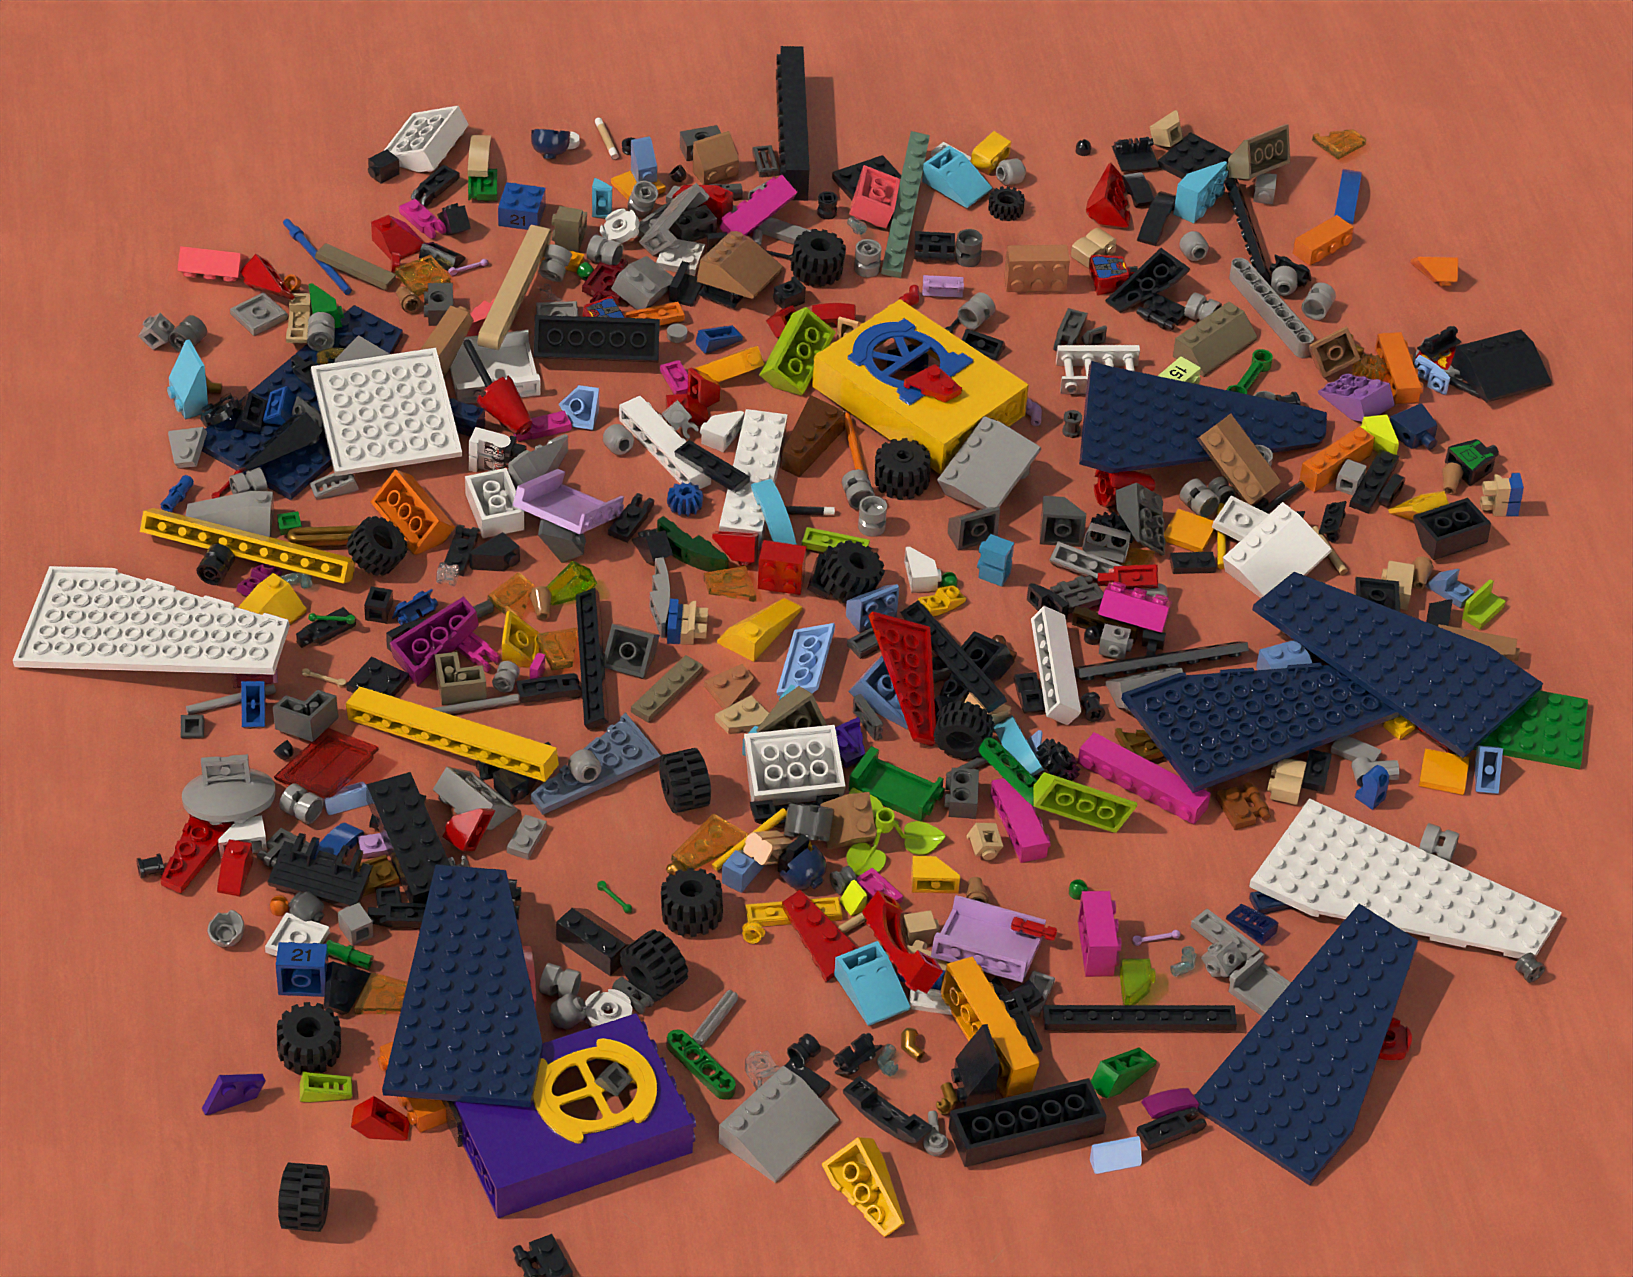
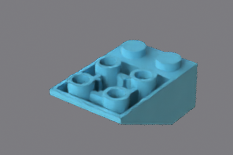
M947 146L923 164L922 182L966 208L992 191L990 184L968 158L951 146Z
M1224 161L1188 173L1178 183L1173 215L1191 223H1195L1199 218H1202L1206 210L1212 207L1215 200L1225 192L1224 181L1228 174V171H1226L1227 162Z
M878 941L835 958L834 976L868 1026L911 1009L893 965Z

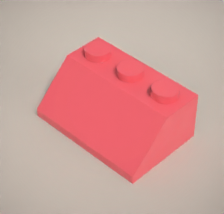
M180 246L178 271L184 272L183 276L196 277V274H202L204 279L215 280L216 276L224 277L223 281L236 282V278L242 279L243 275L240 271L248 263L249 256L241 253Z

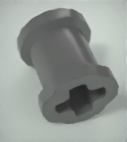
M1068 410L1064 414L1065 425L1063 426L1062 433L1066 437L1075 438L1081 432L1079 424L1082 421V414L1076 410Z

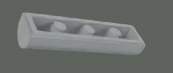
M1059 541L1049 559L1052 564L1084 576H1091L1092 579L1097 581L1098 573H1109V569H1113L1114 566H1122L1104 558L1087 554L1080 549Z

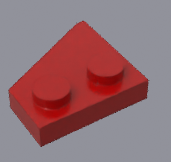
M936 364L905 379L903 385L908 389L911 386L921 389V394L935 397L937 400L945 403L962 394V387Z

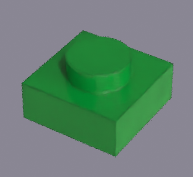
M298 511L277 514L280 535H287L291 529L302 527Z

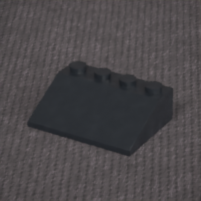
M1521 329L1459 345L1456 347L1451 366L1460 372V376L1486 403L1546 387L1552 383L1534 342Z

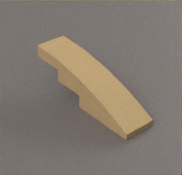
M471 135L468 176L488 177L491 149L490 135Z

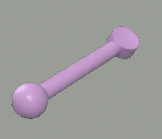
M482 259L481 262L460 268L451 267L448 272L451 276H454L457 272L471 268L486 267L488 260Z
M1173 930L1172 933L1142 938L1134 936L1132 943L1139 946L1142 942L1171 937L1178 939L1181 933L1179 930Z

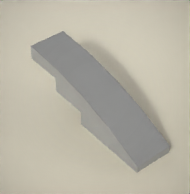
M664 557L655 558V575H652V592H650L649 608L660 637L664 638L668 627L670 584Z

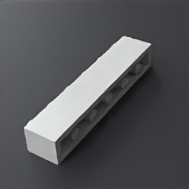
M638 396L619 405V420L680 484L682 481L685 484L691 482L693 486L698 485L699 489L711 485V478L675 457L674 451L686 443V440L681 438L675 429L666 423L662 415L658 414L649 402Z
M1043 606L1031 618L1046 716L1069 725L1079 716L1081 707L1066 619L1064 614Z

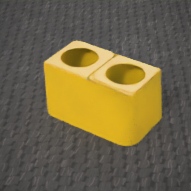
M993 131L974 148L970 162L976 169L989 175L998 167L1001 161L1009 157L1011 141Z

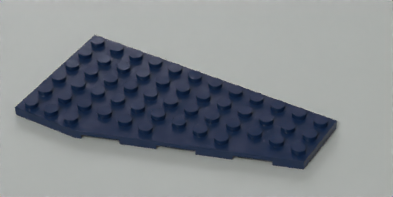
M353 305L344 313L345 318H341L342 327L335 328L334 345L331 349L315 351L307 344L295 355L298 354L305 362L312 360L317 365L334 363L335 359L358 335L391 354L392 352L394 353L403 332L402 329ZM288 359L250 391L267 400L268 403L270 392L288 386L296 398L299 396L304 401H309L321 414L316 393L294 374L291 367V359ZM235 407L231 410L233 412L232 416L212 426L210 424L205 429L207 435L202 452L235 470H239V467L254 452L264 449L262 444L275 436L273 433L281 425L268 424L262 421L259 432L237 430L235 425L240 408L237 410ZM324 429L320 436H318L319 440L312 446H304L257 466L264 474L267 488L292 500L332 465Z
M1297 572L1290 574L1254 603L1252 608L1255 613L1462 758L1539 692L1543 686L1541 681L1490 646Z
M1321 663L1288 665L1287 668L1254 670L1253 668L1220 670L1219 673L1186 675L1185 672L1177 673L1124 692L1121 698L1192 793L1402 716L1331 665L1322 666Z
M435 865L382 1087L383 1095L531 1107L543 1043L507 872L501 869Z
M1358 904L1195 1094L1194 1097L1199 1103L1197 1108L1199 1113L1310 1186L1354 1132L1359 1112L1367 1094L1401 990L1417 949L1418 940L1363 905Z

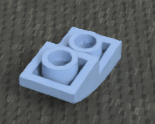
M1419 355L1414 364V368L1418 369V377L1428 381V388L1446 395L1450 382L1448 374L1434 362Z

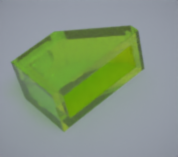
M572 560L546 586L552 593L551 605L576 600V594L594 588L597 582L591 569Z
M1121 959L1119 976L1123 1005H1136L1150 992L1151 983H1155L1156 979L1155 968H1151L1150 959Z

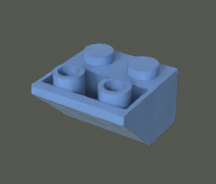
M897 584L882 586L847 600L846 617L859 633L872 628L868 617L872 611L897 618L899 586Z

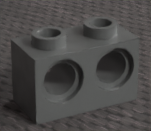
M706 205L682 212L670 227V232L677 239L694 242L706 238L707 234L717 233V218Z
M952 768L951 777L946 776L945 790H950V794H945V807L949 808L948 817L976 819L979 769Z

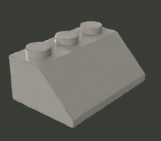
M1162 668L1107 680L1105 683L1117 708H1125L1126 711H1130L1121 699L1122 693L1177 673H1183L1182 668Z
M446 767L433 788V791L439 795L438 799L445 804L452 805L455 808L454 812L458 815L479 808L495 810L486 828L488 830L494 829L518 810L472 771Z

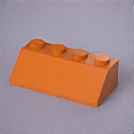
M396 469L370 501L386 521H391L395 527L397 526L400 529L399 531L405 536L404 540L407 541V547L415 555L443 544L455 529L454 524L414 477Z

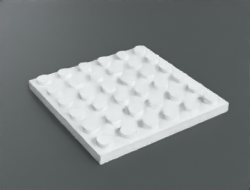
M436 348L311 366V374L335 476L462 456V449Z

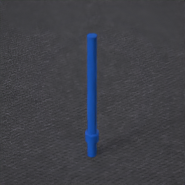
M285 219L283 225L290 231V236L306 249L345 295L350 294L352 289L330 265L315 259L317 250L304 236V232L298 226H295L290 219Z

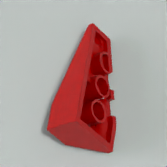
M1112 163L1107 165L1089 197L1086 213L1098 224L1126 228L1129 226L1131 216L1130 212L1126 211L1125 208L1128 205V200L1123 195L1126 192L1123 176Z

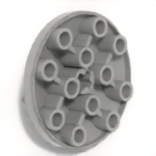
M248 754L201 758L202 774L192 779L182 791L184 809L190 815L209 821L212 825L232 821L244 823L247 821V818L270 808L276 796L273 779L262 771L251 769Z

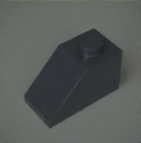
M504 532L469 552V563L472 570L505 571L520 562V546Z

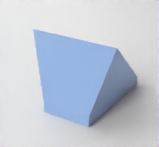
M578 385L559 403L562 411L565 410L572 427L594 430L599 413V388Z

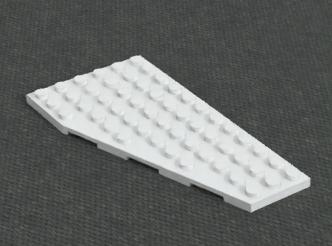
M49 566L13 658L14 667L274 675L290 625L289 621L284 618L267 613L260 615L237 608L233 603L206 595L204 597L176 590L175 586L149 578L142 580L119 573L118 569Z
M1310 798L1255 873L1249 887L1311 916L1319 917V914L1346 919L1355 907L1361 904L1404 932L1428 936L1431 941L1465 948L1466 945L1500 951L1504 952L1503 956L1518 959L1530 952L1537 956L1562 913Z

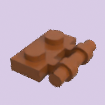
M1246 782L1243 785L1245 792H1240L1238 786L1216 792V799L1234 830L1255 825L1256 817L1261 816L1264 821L1271 817L1268 812L1269 807L1266 802L1261 800L1259 790L1251 782ZM1252 801L1254 806L1249 807L1247 802Z

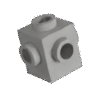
M159 313L154 317L149 316L142 324L144 327L138 337L154 350L169 341L168 336L175 326Z
M1105 624L1100 639L1099 654L1125 659L1126 652H1131L1133 639L1130 638L1131 629Z
M1234 940L1218 941L1207 948L1208 951L1201 957L1206 970L1212 977L1223 976V978L1231 976L1235 968L1245 960Z

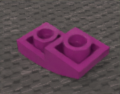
M262 563L252 569L251 577L238 583L237 592L248 596L259 583L272 573L280 577L282 570L275 568L273 565Z
M1189 1088L1159 1092L1144 1098L1141 1102L1152 1119H1158L1179 1110L1181 1112L1193 1107L1198 1108L1199 1106L1198 1101Z

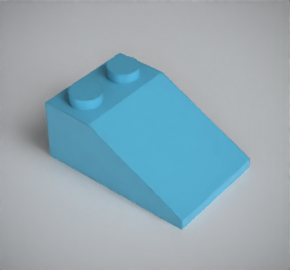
M190 339L185 341L169 376L170 386L167 387L170 399H174L176 410L181 412L185 419L203 414L201 409L208 405L205 365Z

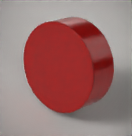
M392 252L391 272L398 273L400 271V254Z

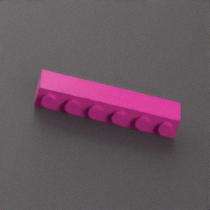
M1095 732L1079 749L1078 764L1139 795L1141 798L1160 806L1162 809L1179 816L1183 820L1195 824L1208 809L1210 792L1203 789L1192 793L1181 777Z

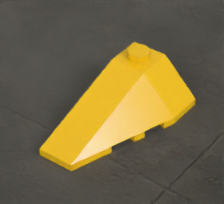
M274 573L259 583L238 607L260 615L267 613L287 619L289 625L307 612L306 607L291 585Z
M783 598L729 627L717 640V644L754 662L802 611V606Z
M857 1137L822 1163L831 1184L838 1191H841L848 1198V1201L853 1206H856L884 1237H887L905 1224L885 1160L873 1138Z

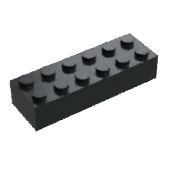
M535 315L534 358L659 363L660 319Z
M411 772L366 784V801L409 903H427L435 865H451Z
M1090 1078L952 1110L950 1111L948 1129L964 1167L1104 1134L1107 1116Z

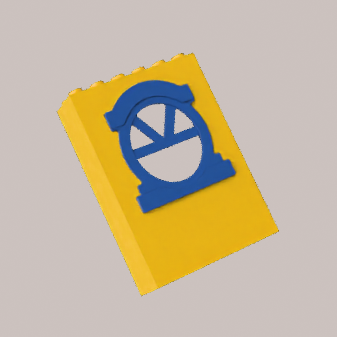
M899 299L814 356L812 387L889 440L897 439V441H900L902 438H908V441L915 440L918 441V445L923 444L926 447V451L930 453V468L941 475L984 416L999 421L1008 427L1025 416L1029 384ZM890 338H894L901 356L876 352L874 349ZM903 338L917 346V348L909 352ZM924 353H927L939 361V368L962 387V394L945 403L937 400L935 397L921 394V389L916 387L905 388L903 386L904 381L890 376ZM873 358L893 361L895 363L881 371L875 365Z

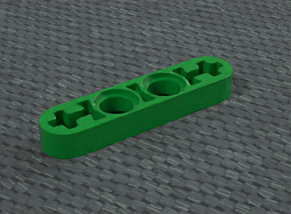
M989 737L985 738L979 746V753L1029 804L1034 806L1033 786L1037 780L997 740Z
M677 1029L668 1033L667 1049L719 1099L726 1100L734 1096L736 1089L734 1078L683 1030ZM695 1053L699 1055V1058L697 1060H689L686 1056ZM710 1068L713 1069L715 1073L713 1075L708 1076L703 1074L702 1071L704 1069Z

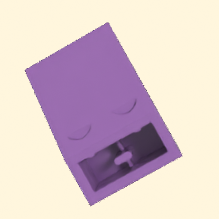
M1344 374L1340 376V379L1326 384L1324 388L1318 391L1319 395L1351 420L1361 422L1363 417L1378 416L1395 406L1390 383L1382 382L1379 379H1368L1364 376L1358 377L1352 374Z

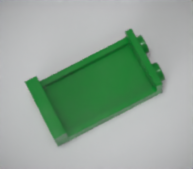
M871 746L849 775L848 791L855 788L861 792H869L870 795L879 799L883 806L922 822L926 815L929 816L932 813L935 802L942 799L945 788H943L944 778L938 777L936 782L933 783L878 759L879 749Z

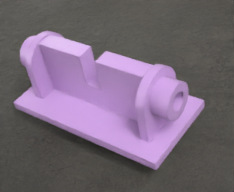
M923 275L922 296L963 298L964 277Z

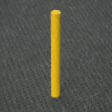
M1224 503L1218 505L1217 516L1224 507ZM1217 530V567L1225 569L1223 557L1226 555V534Z
M782 808L753 832L769 831L786 818L787 811ZM747 837L711 864L715 871L723 867V864L735 850H744Z

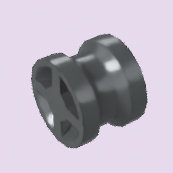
M850 866L843 867L839 872L834 871L830 873L831 885L838 894L844 893L852 880L857 881V877Z
M1530 952L1523 955L1517 961L1515 969L1519 973H1523L1524 979L1530 983L1537 980L1544 973L1545 966L1542 962H1537L1536 956Z

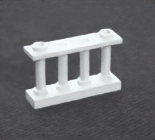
M1058 345L1056 366H1065L1066 376L1061 378L1060 394H1086L1088 369L1091 361L1112 367L1126 366V370L1135 371L1134 366H1138L1139 345ZM1073 366H1085L1086 376H1074Z

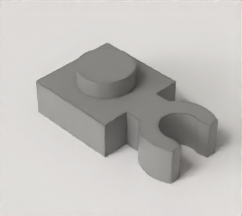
M678 400L662 413L663 417L675 430L682 427V433L688 439L690 438V435L687 433L688 428L692 427L695 431L699 430L694 422L688 421L692 416Z

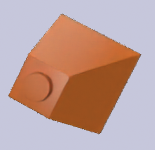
M1416 257L1411 259V264L1431 281L1439 283V286H1452V283L1458 282L1457 257Z

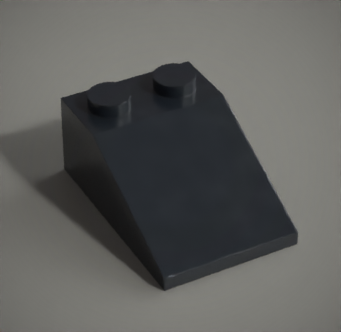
M1364 577L1355 578L1354 595L1400 612L1399 581Z
M983 1024L955 1058V1066L951 1069L952 1081L958 1085L959 1103L963 1102L964 1107L995 1100L1000 1062L988 1024Z

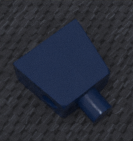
M1422 403L1390 416V423L1397 439L1410 449L1424 445L1427 449L1431 450L1437 445L1438 441L1435 439L1437 423Z

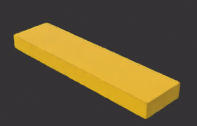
M839 897L810 899L831 921L842 920ZM783 901L745 905L747 922L749 923L753 921L761 924V927L791 924L782 908Z

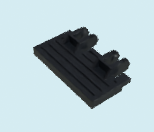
M299 833L295 843L284 841L267 881L269 886L296 894L309 891L321 901L342 907L352 906L361 902L373 869L372 865L363 863L360 871L357 872L363 858V850H356L351 864L348 866L345 863L350 853L349 846L343 845L338 856L319 851L314 860L320 838H312L306 853L301 852L306 841V834Z

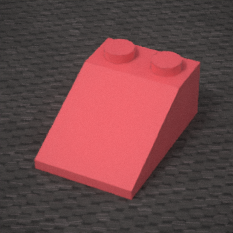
M864 165L851 203L849 215L854 216L856 219L870 222L874 226L887 228L895 210L900 179Z

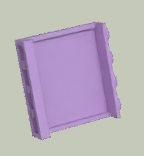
M560 469L518 485L513 502L514 507L578 534H582L619 517L624 509L622 504L624 496L603 502L563 485L565 471Z
M955 895L953 909L941 933L937 932L934 937L931 957L954 962L973 956L977 964L981 965L983 972L1023 982L1042 938L1024 934L1022 930L1020 932L1011 930L1012 920L1014 917L1024 919V922L1029 920L1044 925L1046 920Z

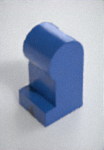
M1380 765L1374 766L1363 775L1362 782L1364 785L1355 794L1357 800L1372 810L1385 800L1389 785V774Z

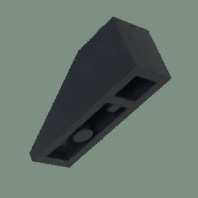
M503 768L493 773L494 789L511 804L525 798L538 781V779Z

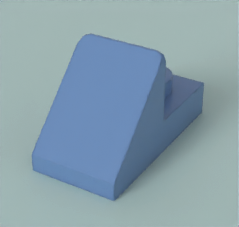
M1460 569L1440 572L1426 583L1427 588L1446 600L1452 599V603L1459 608H1462L1475 592L1457 581Z

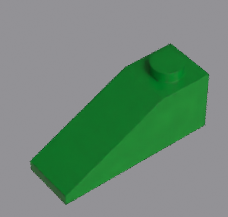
M313 283L308 284L313 314L317 312L328 313L335 320V328L342 327L341 318H345L342 306H337L334 297Z
M1138 1047L1100 1061L1091 1079V1083L1098 1095L1107 1099L1121 1094L1156 1065L1157 1060Z

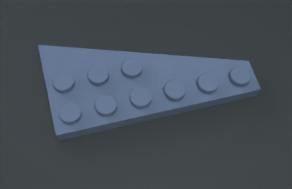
M625 712L620 717V721L615 725L611 724L605 734L601 737H596L584 748L594 753L601 764V773L594 781L590 783L578 782L569 771L568 765H564L559 769V773L554 778H549L531 793V801L541 814L544 815L660 763L661 755Z

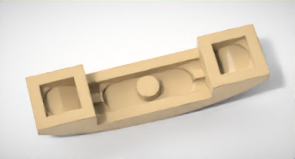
M292 293L295 298L289 300V322L286 343H307L308 319L311 313L310 293Z

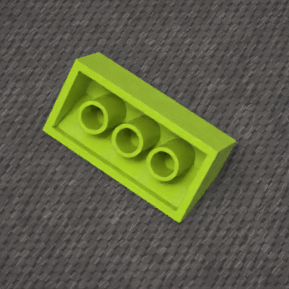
M807 307L792 313L759 376L776 389L803 395L813 377L814 356L830 345L836 332Z
M1043 772L1033 786L1034 807L1117 833L1137 807V802Z

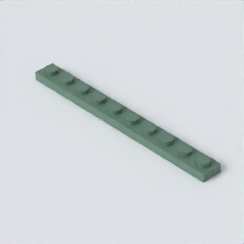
M914 131L910 133L881 274L897 278L901 277L930 135Z

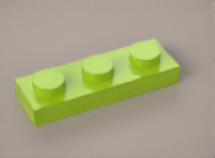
M807 527L802 540V546H807L806 549L824 552L828 546L834 548L838 543H845L848 540H851L853 543H856V541L861 542L863 546L867 547L870 544V540Z

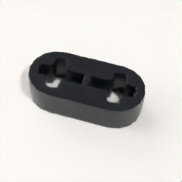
M1395 473L1383 488L1378 502L1390 507L1401 492L1405 483V477Z

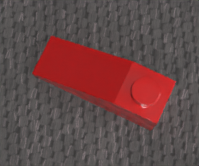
M683 185L672 195V199L692 185ZM699 185L709 195V199L697 207L706 205L717 220L720 221L728 212L733 211V192L718 185Z
M257 254L240 271L245 278L243 281L250 288L256 287L261 291L290 300L295 298L271 263Z

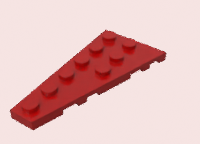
M872 611L868 617L912 740L933 746L935 744L936 717L930 627Z

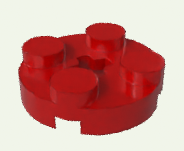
M1394 1017L1386 1034L1392 1041L1384 1040L1379 1059L1402 1060L1410 1050L1412 1042L1411 1031L1407 1026L1405 1028L1401 1025V1021Z

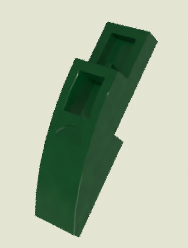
M665 516L657 520V530L666 531L673 557L703 571L720 575L728 574L729 558L725 553L715 548L711 542L705 540L700 535L692 539L688 533L682 531Z

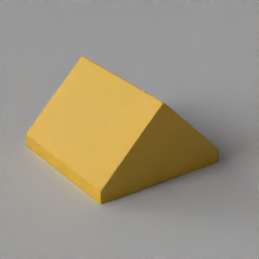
M510 610L506 612L502 639V662L510 661L518 667L530 668L536 654L539 653L541 633Z

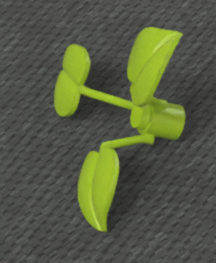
M852 788V789L850 790L849 794L863 793V792H861V791H859V790H857V789H855V788ZM870 795L874 824L877 829L876 838L872 847L863 842L851 846L846 856L847 864L852 868L856 877L871 868H874L879 873L885 865L886 855L876 848L881 833H888L893 827L896 828L900 837L905 839V848L912 854L920 856L927 855L935 850L945 839V834L938 828L920 821L907 823L903 833L898 825L899 822L894 820L895 814L893 810L886 807L883 808L879 799Z

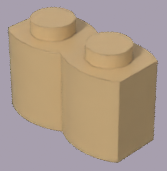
M1095 228L1086 237L1080 238L1072 245L1071 257L1089 268L1091 255L1112 256L1115 253L1116 239L1102 229Z
M1287 758L1274 763L1271 775L1275 776V778H1270L1267 789L1268 792H1271L1270 799L1297 805L1307 762Z

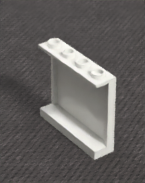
M528 330L508 332L499 350L478 346V336L465 337L464 340L469 339L472 342L492 382L501 377L507 379L509 375L521 397L541 395L540 376L536 373L529 345ZM462 343L450 367L456 399L467 404L477 403L478 396L481 395L483 398L486 394L484 391L486 387Z

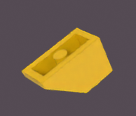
M936 856L912 857L911 882L913 893H959L960 875Z

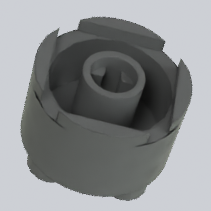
M789 802L784 835L798 837L804 834L810 840L829 841L834 809Z

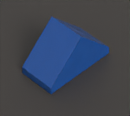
M241 681L242 727H265V681Z

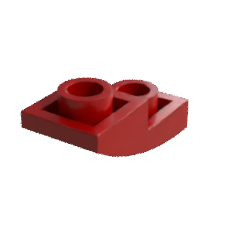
M824 303L812 305V312L826 324L834 322L837 327L839 317L856 321L855 304Z

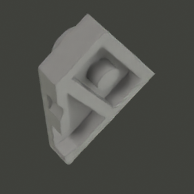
M204 427L168 432L174 464L178 468L197 466L207 435Z

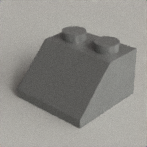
M1043 496L1040 544L1057 545L1059 541L1069 546L1082 547L1086 513L1065 497Z
M999 506L984 508L949 518L948 535L957 550L980 545L982 541L988 539L990 534L998 536Z
M612 624L604 654V667L645 678L655 657L660 635L621 624Z

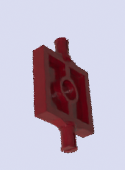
M621 259L616 266L602 262L597 265L582 285V292L593 296L590 303L610 296L613 297L616 304L621 302L623 298L611 288L618 274L628 265L626 259Z

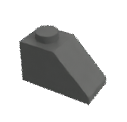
M545 519L540 520L538 536L561 563L584 555L586 539L583 533L578 534Z

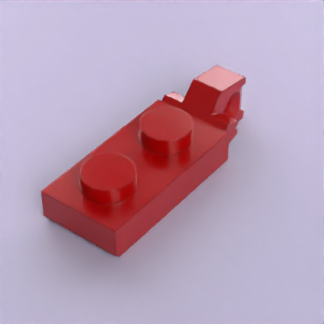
M1158 565L1114 566L1113 569H1109V573H1098L1097 575L1098 586H1108L1109 583L1119 582L1125 584L1127 589L1159 588Z

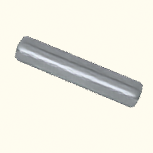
M728 990L693 1034V1040L699 1046L705 1044L738 1001V994L736 992Z

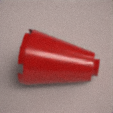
M509 375L507 379L501 377L490 384L484 390L486 394L483 398L481 395L478 396L477 403L516 435L520 433L524 435L532 428L530 425L533 421Z
M1096 470L1095 477H1098L1097 484H1094V494L1097 503L1103 505L1102 507L1116 505V490L1131 484L1138 483L1151 491L1155 489V480L1150 474L1137 471L1108 473Z

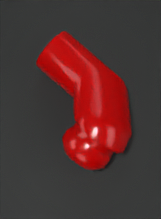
M911 285L909 293H905L899 299L910 306L919 302V287Z

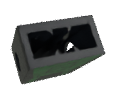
M1474 439L1449 446L1445 463L1459 464L1463 471L1462 479L1471 486L1492 472L1499 451L1495 445L1486 447L1480 440Z

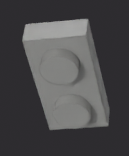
M525 814L507 845V853L528 860L547 828V821Z

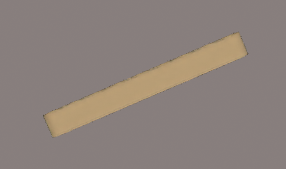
M530 225L480 329L478 346L494 350L500 349L550 243L552 229Z

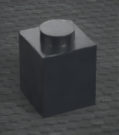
M388 149L368 158L369 175L380 184L399 175V158Z

